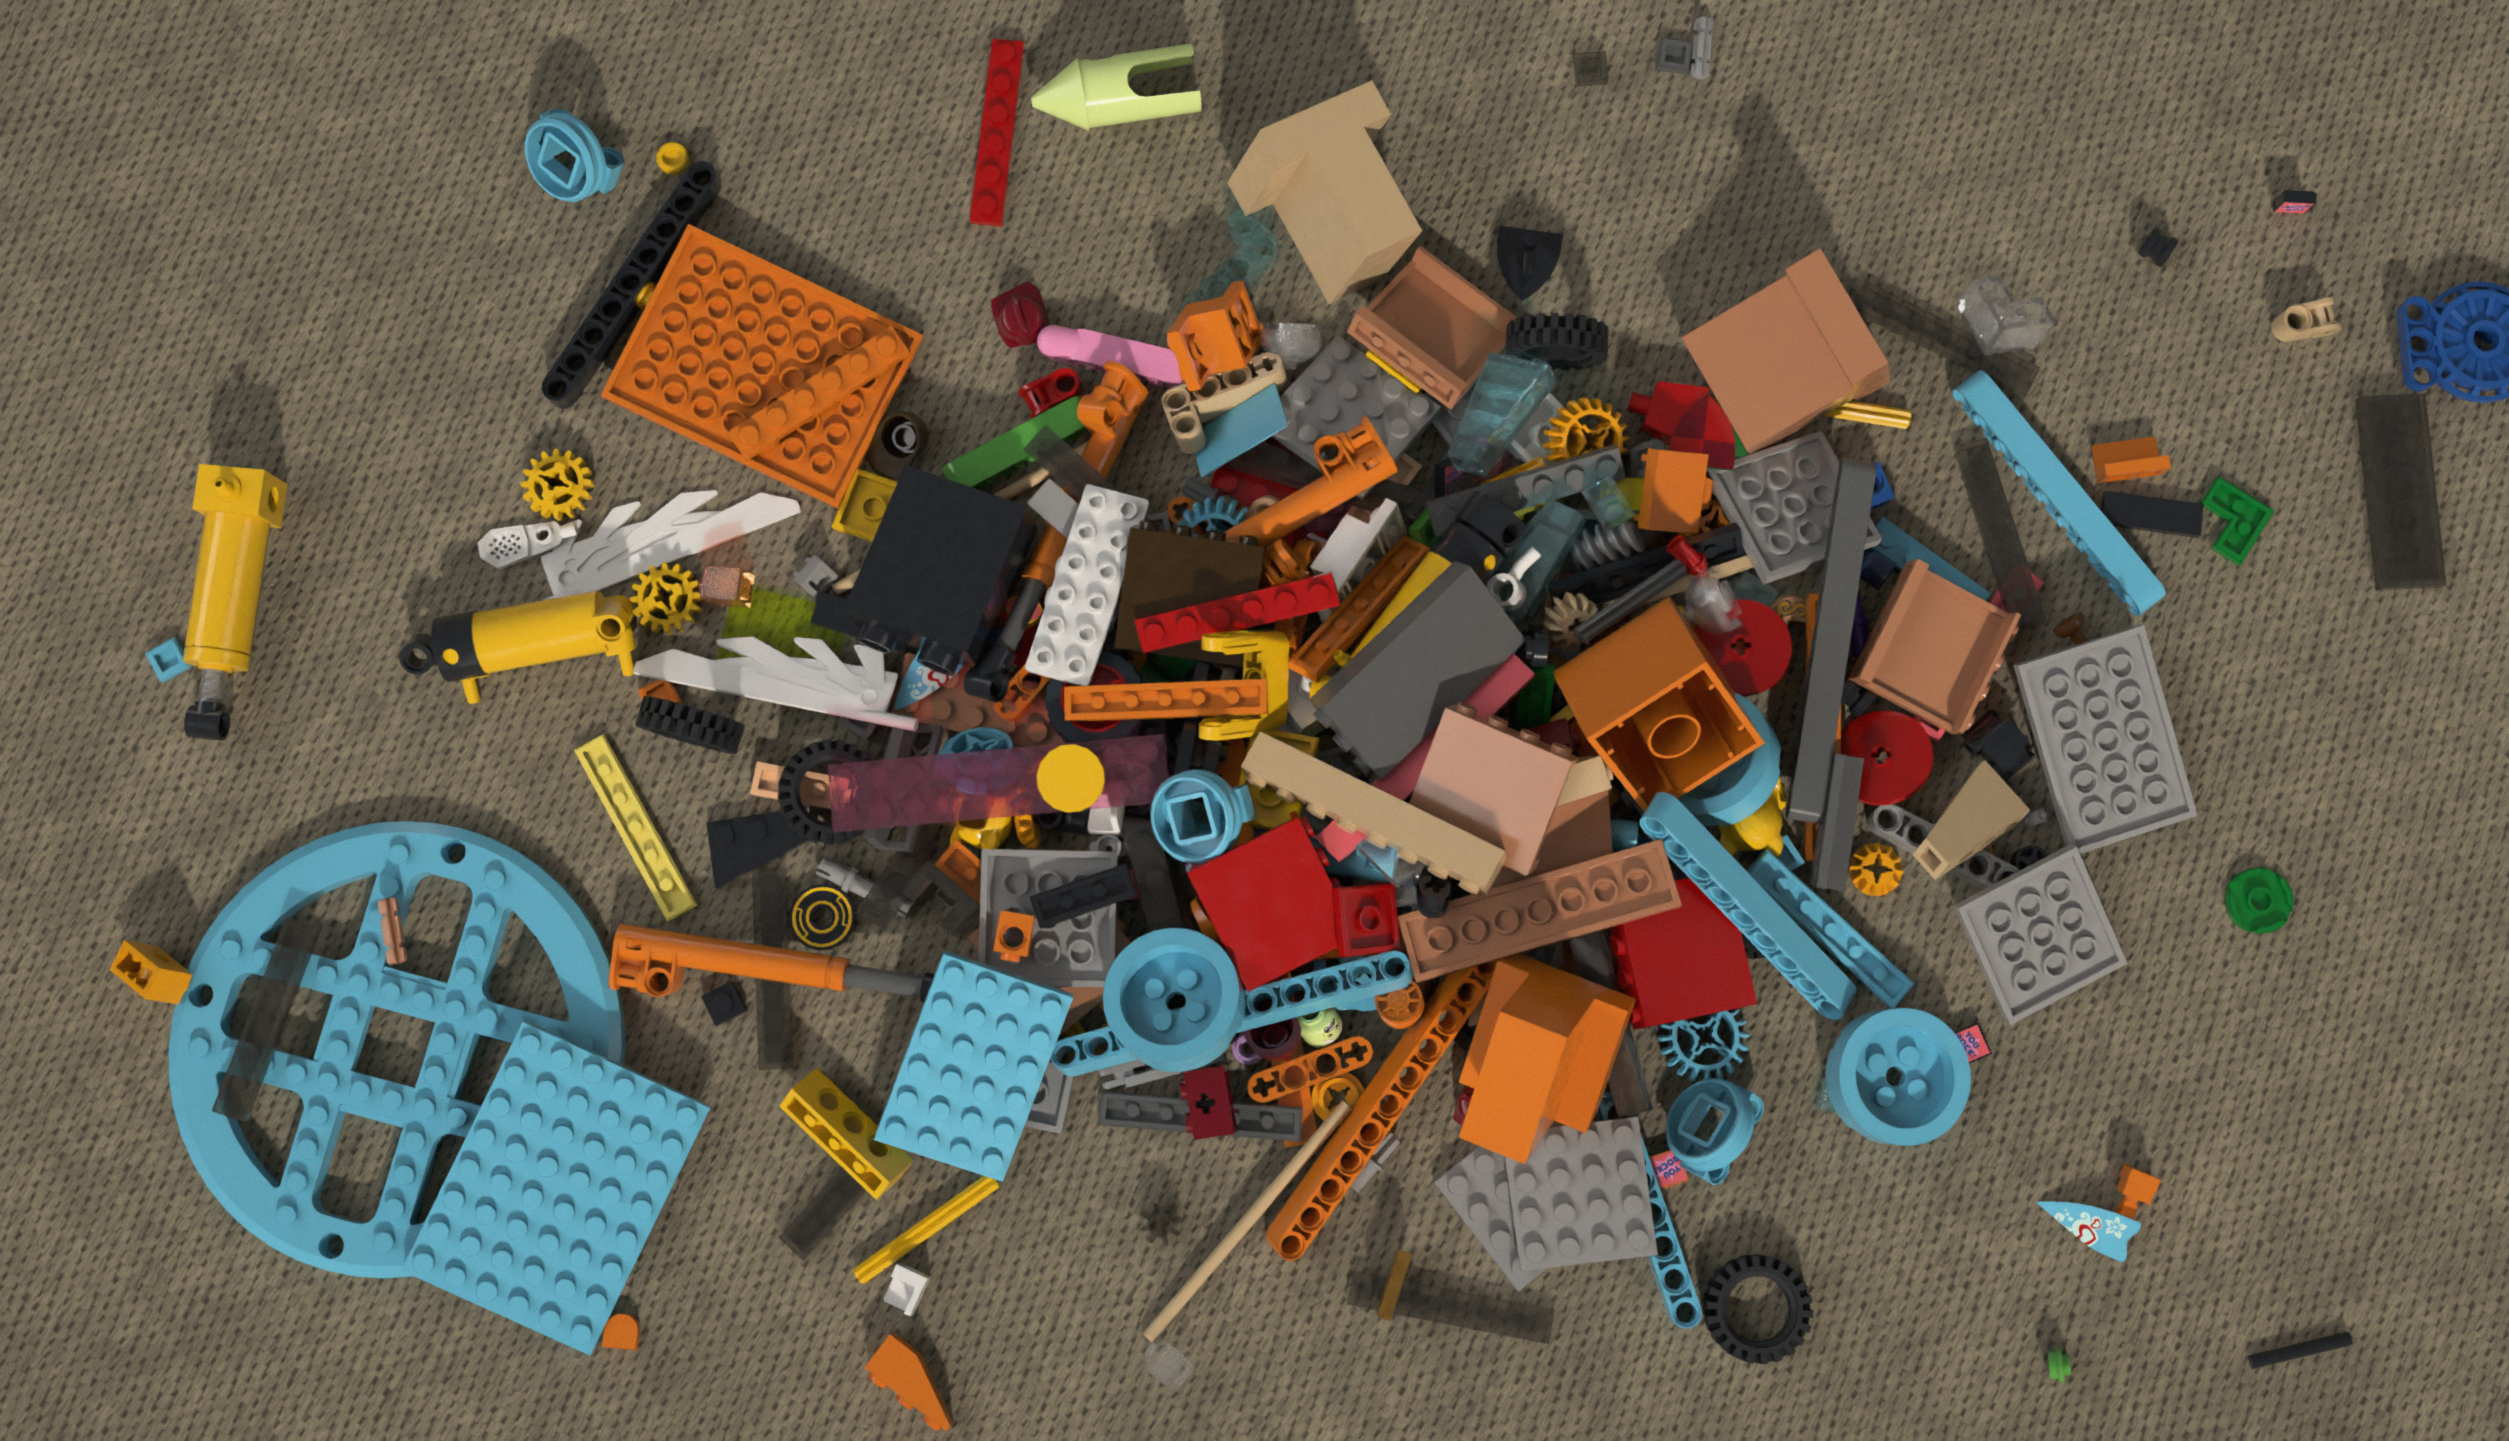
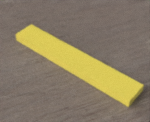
M602 734L575 749L577 757L667 922H671L697 907L698 904L606 735Z

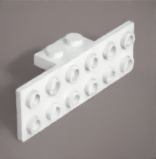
M1090 484L1085 486L1064 552L1058 558L1055 566V578L1052 587L1048 588L1045 596V608L1025 665L1027 672L1077 686H1090L1122 589L1130 527L1139 525L1140 520H1145L1149 507L1147 499Z

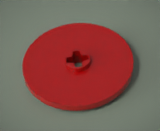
M1741 599L1723 602L1707 611L1694 628V631L1709 651L1733 691L1743 697L1762 693L1774 686L1782 678L1789 666L1792 653L1789 630L1782 618L1764 604ZM1738 641H1744V646L1750 647L1745 649V654L1738 655L1737 649H1731L1737 646Z
M1895 711L1870 712L1856 718L1841 731V754L1864 758L1858 801L1880 806L1895 804L1915 794L1928 779L1933 766V747L1925 729L1910 716ZM1881 752H1886L1890 758H1885L1884 763L1879 764L1876 758L1880 757Z

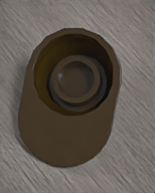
M901 411L888 415L880 423L867 451L869 464L877 475L887 479L899 478L904 466H910L914 459L925 450L929 442V432L923 420L912 412Z

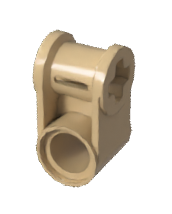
M2333 297L2290 306L2273 320L2271 327L2274 336L2278 340L2290 342L2310 337L2328 336L2339 332L2342 328L2341 324L2336 323L2332 305L2335 303ZM2288 319L2294 322L2296 329L2289 325Z

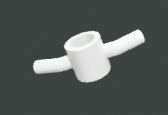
M1533 546L1513 564L1508 574H1496L1487 583L1486 588L1503 610H1516L1525 602L1527 596L1526 588L1520 579L1524 572L1542 556ZM1512 583L1514 589L1512 596L1506 601H1501L1499 596L1500 589L1504 585Z

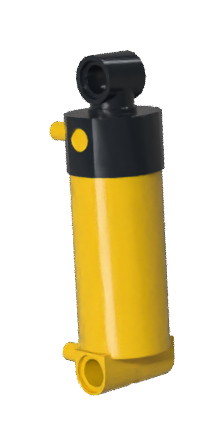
M597 590L478 612L476 610L437 617L433 620L431 635L426 633L414 635L401 650L399 659L402 667L409 673L423 674L431 667L438 666L442 677L447 682L461 680L469 704H475L481 700L476 678L487 677L493 672L605 652L606 656L618 655L623 675L631 676L634 675L633 669L635 667L631 651L636 648L630 623L634 617L632 611L635 609V605L630 602L628 597L617 595L604 598L603 594ZM413 649L424 651L427 659L418 658L414 654Z

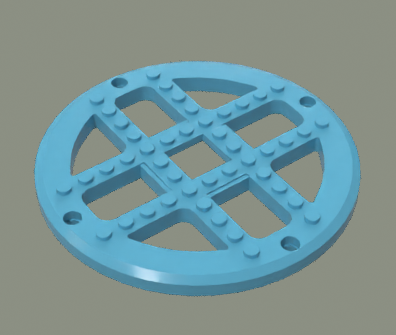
M412 821L374 823L345 829L318 838L288 853L268 866L245 885L225 906L205 933L187 968L193 976L179 1005H175L172 1016L169 1040V1083L172 1104L183 1142L206 1186L225 1210L250 1233L270 1247L297 1261L326 1271L355 1277H412V1275L401 1271L424 1224H418L417 1218L439 1146L447 1136L453 1134L466 1138L482 1106L481 1104L461 1099L480 1035L512 1043L522 1022L526 1020L624 1065L626 1032L621 990H612L609 987L611 958L599 932L582 906L547 870L521 852L495 839L463 828ZM456 845H464L466 852L463 860L459 863L453 862L450 856L452 849ZM377 875L355 947L347 958L335 960L269 941V937L283 923L318 897L342 885ZM429 875L463 882L469 886L473 894L471 908L447 983L391 968L392 964H388L385 951L388 950V946H384L380 919H383V915L379 914L378 901L385 898H397L400 911H397V916H401L402 927H404L416 886L421 879ZM512 910L537 937L552 962L565 997L569 1013V1020L567 1022L499 1004L490 996L489 982ZM257 974L333 995L313 1059L244 1041L234 1036L230 1029V1018L240 987L245 979ZM210 986L213 990V999L208 1005L202 1003L200 995L205 987ZM375 1006L435 1022L415 1087L355 1071ZM226 1073L288 1089L298 1093L302 1098L304 1104L303 1113L280 1184L256 1157L243 1135L231 1103L225 1078ZM346 1112L403 1128L378 1210L374 1218L366 1223L331 1214L322 1207L320 1201L323 1184ZM336 1235H340L344 1242V1249L340 1255H336L330 1250V1241Z

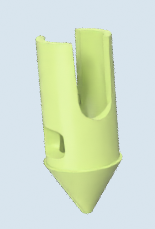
M1189 43L1115 54L1110 58L1098 60H1078L1076 58L1031 97L1032 107L1089 131V128L1201 112L1200 90L1145 97L1135 94L1129 87V81L1137 75L1192 65L1193 46Z

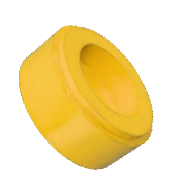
M669 142L659 148L656 154V161L664 173L675 176L683 173L688 168L690 157L683 145L677 142Z

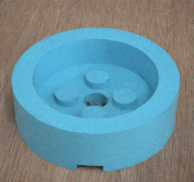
M1735 693L1765 743L1678 798L1703 826L1722 825L1725 827L1749 817L1767 801L1780 775L1781 747L1774 729L1751 701Z
M1165 928L1137 938L1117 956L1109 969L1104 984L1103 1007L1111 1031L1129 1054L1142 1063L1161 1071L1183 1072L1194 1070L1218 1058L1230 1046L1229 1043L1235 1036L1238 1028H1241L1245 1014L1246 999L1244 986L1231 959L1214 940L1190 929ZM1175 994L1184 996L1186 1003L1183 1009L1175 1012L1169 1010L1168 1003Z
M1880 1009L1857 1017L1841 1031V1035L1833 1049H1830L1828 1055L1826 1085L1835 1111L1849 1128H1852L1873 1142L1913 1146L1924 1144L1940 1137L1957 1122L1969 1097L1971 1071L1962 1043L1952 1029L1943 1021L1917 1009ZM1891 1067H1895L1902 1073L1899 1083L1895 1086H1891L1886 1080V1073Z

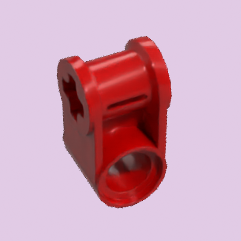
M1064 367L1041 379L1024 385L1019 389L1018 395L1020 398L1025 399L1032 413L1030 415L1032 419L1072 397L1082 395L1083 386L1078 374L1074 370ZM1064 380L1075 382L1073 389L1068 392L1060 391L1059 386ZM1036 396L1039 398L1041 402L1040 405H1038L1035 399Z

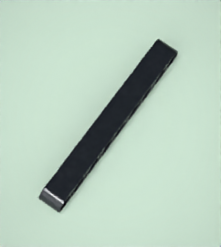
M698 161L689 167L544 378L542 392L555 407L567 409L576 403L640 308L636 306V301L643 287L649 282L658 283L688 224L696 227L719 194L722 182L710 163ZM711 176V180L707 184H698L702 177ZM694 202L690 210L680 211L684 203ZM676 228L672 236L662 237L666 229ZM657 254V258L653 263H644L648 255ZM639 280V285L635 289L626 290L627 285L631 281ZM621 306V311L618 315L614 317L608 316L609 311L613 307ZM603 333V337L599 342L590 343L594 334ZM585 359L581 369L572 370L576 360ZM566 385L565 393L562 396L554 397L555 390L559 386Z

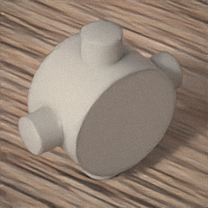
M2042 808L2027 813L2026 818H2023V823L2031 827L2049 821L2050 812Z

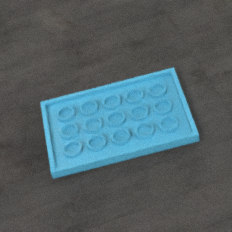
M943 950L875 1132L874 1140L1003 1182L1072 1003L1073 993Z

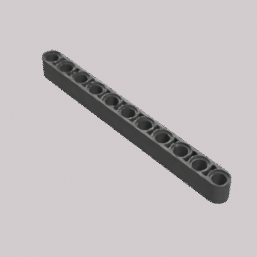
M1841 458L1838 467L1787 797L1786 819L1820 824L1824 815L1876 477L1875 462Z

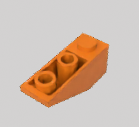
M895 1332L889 1334L864 1367L870 1372L868 1378L882 1389L888 1386L897 1393L895 1399L907 1409L912 1410L913 1407L924 1414L922 1420L932 1429L939 1431L942 1428L947 1431L954 1422L921 1352Z

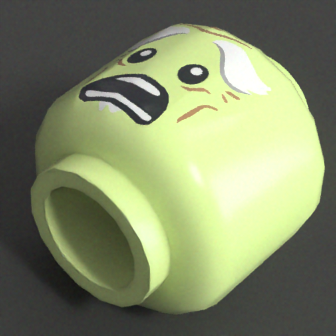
M1335 1007L1296 1017L1302 1030L1301 1037L1310 1046L1317 1048L1328 1046L1339 1037L1342 1031L1343 1023Z

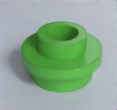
M2056 1347V1351H2048L2050 1379H2059V1383L2065 1382L2064 1375H2071L2069 1354H2062V1347Z

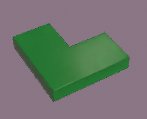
M2220 476L2213 480L2200 501V504H2204L2205 509L2226 521L2225 526L2210 549L2240 566L2275 510Z

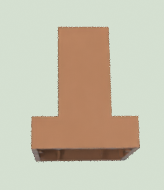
M1821 248L1785 269L1786 276L1681 337L1748 454L1768 449L1852 399H1855L1857 402L1891 382L1888 361Z

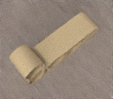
M1266 352L1254 356L1245 368L1210 374L1200 390L1189 392L1186 383L1167 390L1162 397V405L1179 449L1187 454L1197 453L1202 450L1206 444V436L1201 423L1225 414L1273 383H1276L1278 393L1283 392L1287 388L1288 377L1281 357L1274 352Z

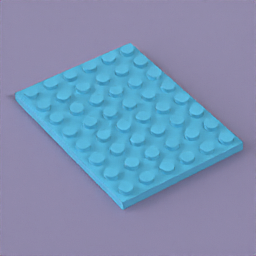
M524 1020L401 1271L587 1355H591L712 1106Z

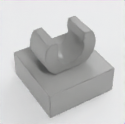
M814 555L812 558L807 557L804 560L807 563L800 573L795 571L793 575L795 577L794 581L818 601L820 592L826 593L839 576Z

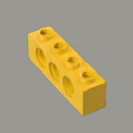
M818 1068L814 1069L791 1088L779 1106L876 1200L902 1177L914 1161L903 1149L875 1141L874 1135L878 1125L861 1111Z

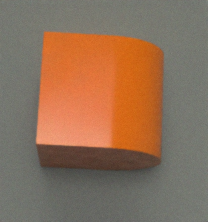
M1669 596L1553 671L1555 679L1586 739L1644 812L1657 793H1669L1678 799L1765 743L1709 651Z

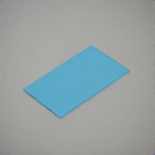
M1273 383L1202 427L1206 436V444L1202 450L1195 453L1201 478L1288 426L1276 383Z

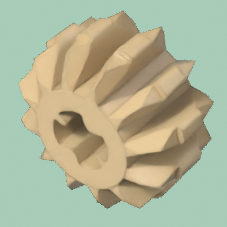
M1565 592L1562 601L1559 598L1553 597L1555 606L1553 608H1545L1546 614L1549 617L1542 620V623L1547 629L1549 639L1554 641L1560 648L1566 649L1570 646L1572 649L1578 650L1581 641L1575 634V628L1597 614L1598 609L1596 604L1591 600L1589 601L1585 595L1577 593L1574 596L1572 593Z

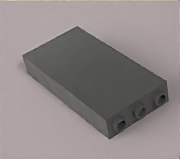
M1454 561L1309 699L1316 709L1313 715L1324 727H1331L1336 733L1333 737L1334 741L1345 752L1350 751L1355 759L1352 763L1363 775L1367 776L1370 773L1382 780L1439 725L1446 707L1463 702L1526 639L1471 566Z

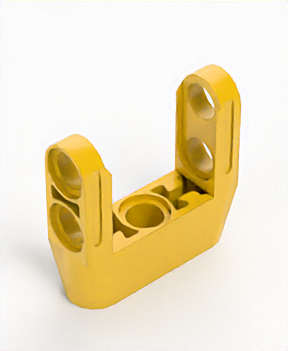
M1238 630L1203 634L1202 650L1223 652L1226 655L1244 653L1243 680H1268L1269 714L1204 718L1199 723L1198 737L1213 741L1258 736L1260 731L1268 733L1283 726L1287 719L1290 646L1287 636L1281 631Z

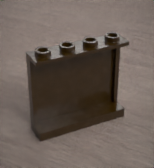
M1140 520L1139 525H1133L1129 531L1114 648L1142 652L1134 621L1136 618L1259 589L1264 552L1267 549V544L1259 543L1260 538L1256 536L1240 535L1239 540L1226 538V532L1206 530V535L1193 533V528L1189 526L1173 525V529L1169 530L1159 528V522ZM1254 627L1241 630H1254ZM1202 639L1147 652L1243 667L1244 653L1226 655L1223 652L1202 650Z

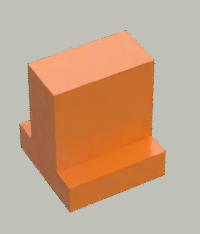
M1522 954L1500 958L1497 962L1459 1079V1083L1474 1088L1459 1138L1526 1164L1553 1121L1587 1133L1596 1118L1636 999Z

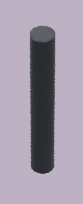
M2344 1332L2248 1355L2251 1369H2256L2351 1346L2353 1341L2350 1333Z

